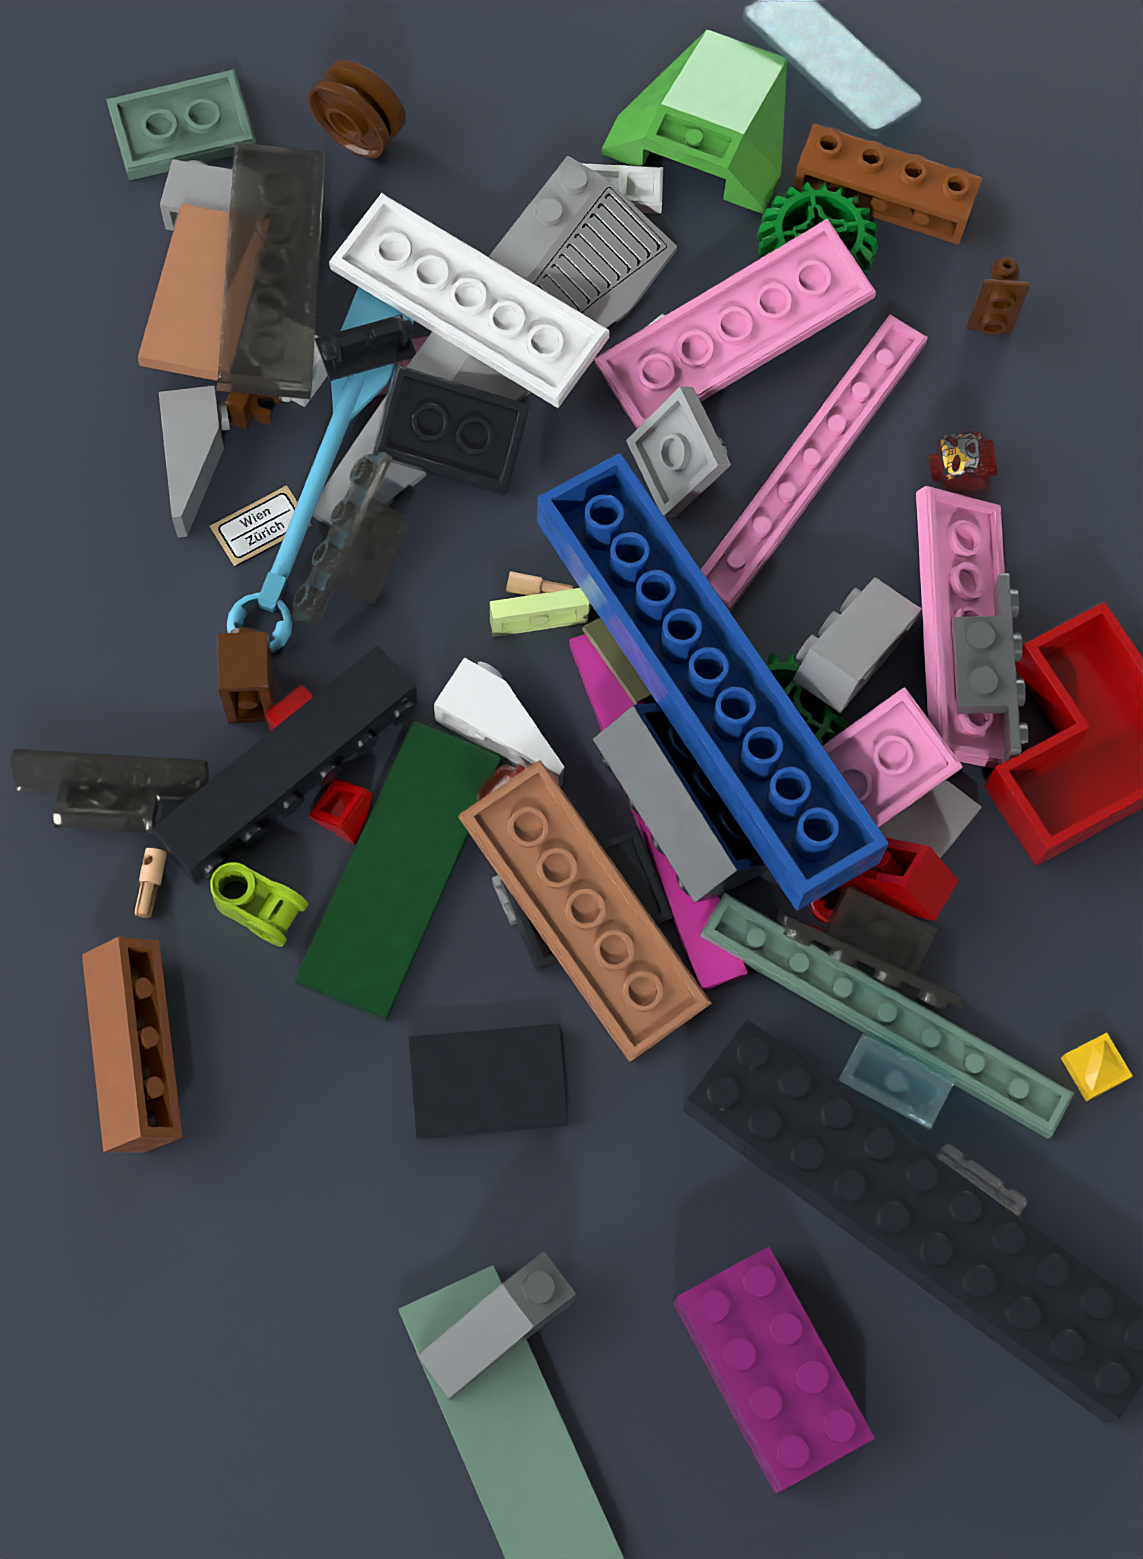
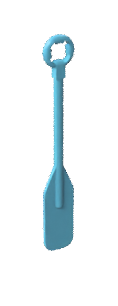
M358 286L341 331L402 314L403 319H408L409 317ZM397 363L331 381L333 415L271 572H268L260 593L246 595L234 604L228 614V633L235 628L243 626L244 619L248 614L245 610L246 608L259 604L260 609L272 613L278 610L284 619L276 623V629L272 634L275 640L270 642L271 652L275 653L286 644L291 636L293 620L290 610L282 601V597L287 587L289 574L350 420L388 385Z

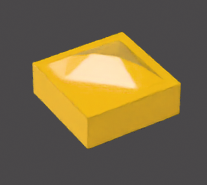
M1108 1033L1083 1044L1061 1057L1062 1062L1086 1102L1133 1077Z

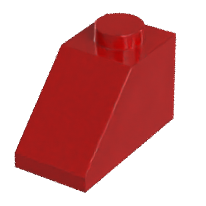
M885 837L889 845L881 862L848 882L899 913L935 921L959 880L930 846Z

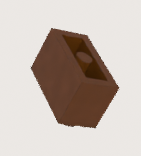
M241 627L231 630L230 633L217 634L218 691L228 724L267 722L266 712L276 705L275 665L267 632H259L253 628Z

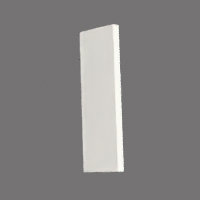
M383 193L380 194L329 261L332 271L557 408L560 407L609 339V330Z

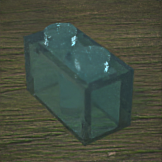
M869 1033L861 1035L839 1078L840 1082L928 1129H931L957 1081Z

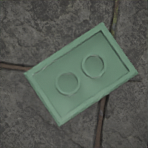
M234 69L106 99L129 181L168 172L172 159L186 162L197 160L205 163L257 150L256 139Z

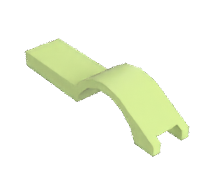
M581 588L490 601L492 635L497 637L588 623L590 610L593 606Z

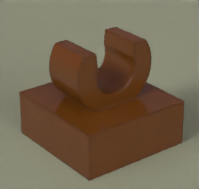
M244 364L227 398L226 405L230 423L248 430L253 418L261 424H271L273 420L271 410L260 407V404L264 401L280 404L282 396L281 391L277 387L270 384L264 385L261 369Z

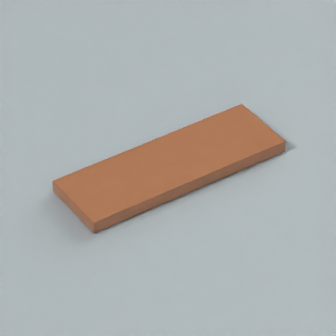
M541 760L459 814L458 818L629 1062L712 1004Z

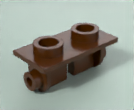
M1003 257L993 263L991 279L983 280L967 324V330H977L988 335L1012 333L1030 288V283L1019 282V266L1013 258Z

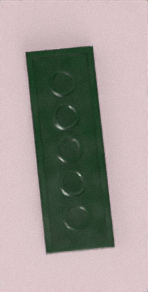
M412 722L296 975V985L382 1020H388L470 835L458 816L487 796L501 765L502 755L418 722Z

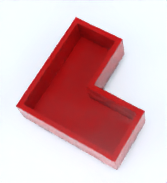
M1105 602L1025 643L1022 647L1021 661L1015 662L1017 673L1020 677L1024 678L1025 685L1058 734L996 766L984 787L1035 866L1044 863L1143 808V657Z

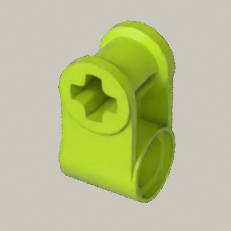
M237 862L219 866L210 880L214 903L223 915L242 924L263 940L278 947H283L287 941L284 935L298 912H304L309 905L301 895L287 886L273 882ZM233 881L242 882L248 887L246 893L238 899H228L221 895L223 887Z

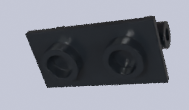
M402 314L315 338V343L329 381L412 359L416 354L411 337L415 336L412 321L410 318L403 319Z

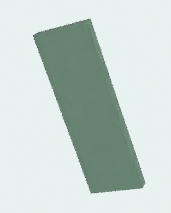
M494 1265L398 1309L417 1355L502 1284ZM527 1339L450 1400L422 1364L505 1559H624Z

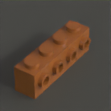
M813 123L797 165L793 188L801 193L802 187L807 181L813 190H819L825 181L828 191L836 192L843 186L844 197L849 199L858 195L860 201L859 208H870L871 217L959 245L982 177L970 174L962 168H951L929 161L921 155L907 154L886 147L877 141H867L845 134L837 128H826Z
M118 936L82 954L103 1152L145 1153L183 1138L159 940Z

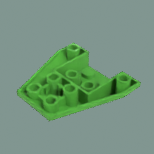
M706 30L618 115L601 149V155L631 166H644L650 152L659 154L726 179L723 200L763 214L766 208H768L781 178L787 58Z

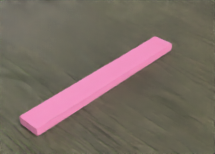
M891 314L888 316L701 568L702 573L729 612L739 601L924 348L928 339L927 336Z

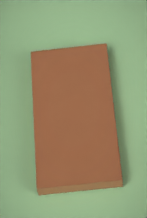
M181 203L138 354L139 366L231 383L251 301L254 297L271 233L270 220Z

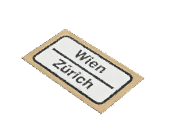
M286 485L210 525V528L232 564L236 566L283 541L298 502Z

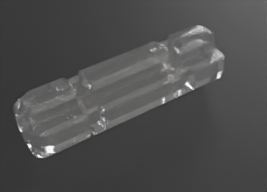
M946 1144L940 1149L936 1157L1017 1216L1022 1213L1027 1203L1025 1196L1012 1187L1010 1190L1003 1187L1005 1182L972 1159L968 1162L962 1158L964 1154L951 1144Z

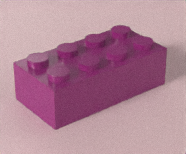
M770 1247L761 1250L677 1296L673 1305L775 1494L875 1439Z

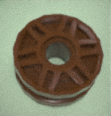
M349 60L334 61L324 74V80L318 81L307 95L308 107L315 121L325 133L340 146L362 157H379L389 145V138L395 137L406 123L405 110L399 98L388 84L371 70Z

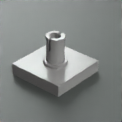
M679 387L626 440L657 507L664 517H676L731 466L727 457L726 446L721 445L723 441L717 437L693 387Z

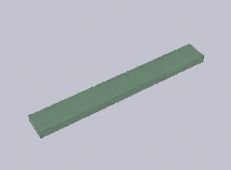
M724 893L700 935L703 939L741 959L745 965L1047 1139L1053 1136L1074 1095V1092L727 893Z

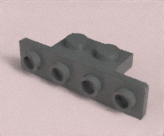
M999 573L994 588L995 616L954 617L952 635L957 714L1001 713L1004 762L1028 749L1027 723H1019L1018 706H1024L1025 681L1023 677H1016L1015 662L1021 661L1022 658L1021 633H1013L1012 617H1018L1019 593L1018 589H1010L1009 573Z

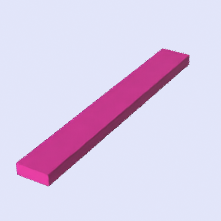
M584 634L570 639L569 646L600 729L603 731L634 704L588 637ZM631 808L674 918L672 920L688 963L700 988L704 992L745 978L748 972L741 959L700 937L720 902L719 897L694 903L691 896L687 895L680 888L676 879L677 874L666 856L660 853L651 840V832L640 814Z

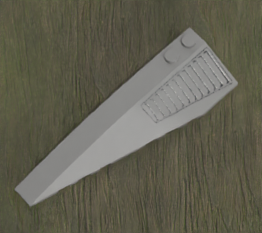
M567 156L492 251L489 258L607 328L614 322L618 324L629 315L675 254L677 245L605 177ZM431 332L407 366L411 369L519 402L531 393V391L434 332ZM387 395L323 488L313 513V517L346 538L350 537L393 502V497L408 485L413 487L426 476V472L371 456Z

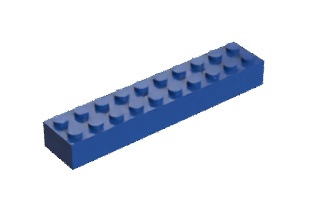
M618 453L538 496L537 524L795 910H801L879 864L889 845L888 841L622 455Z

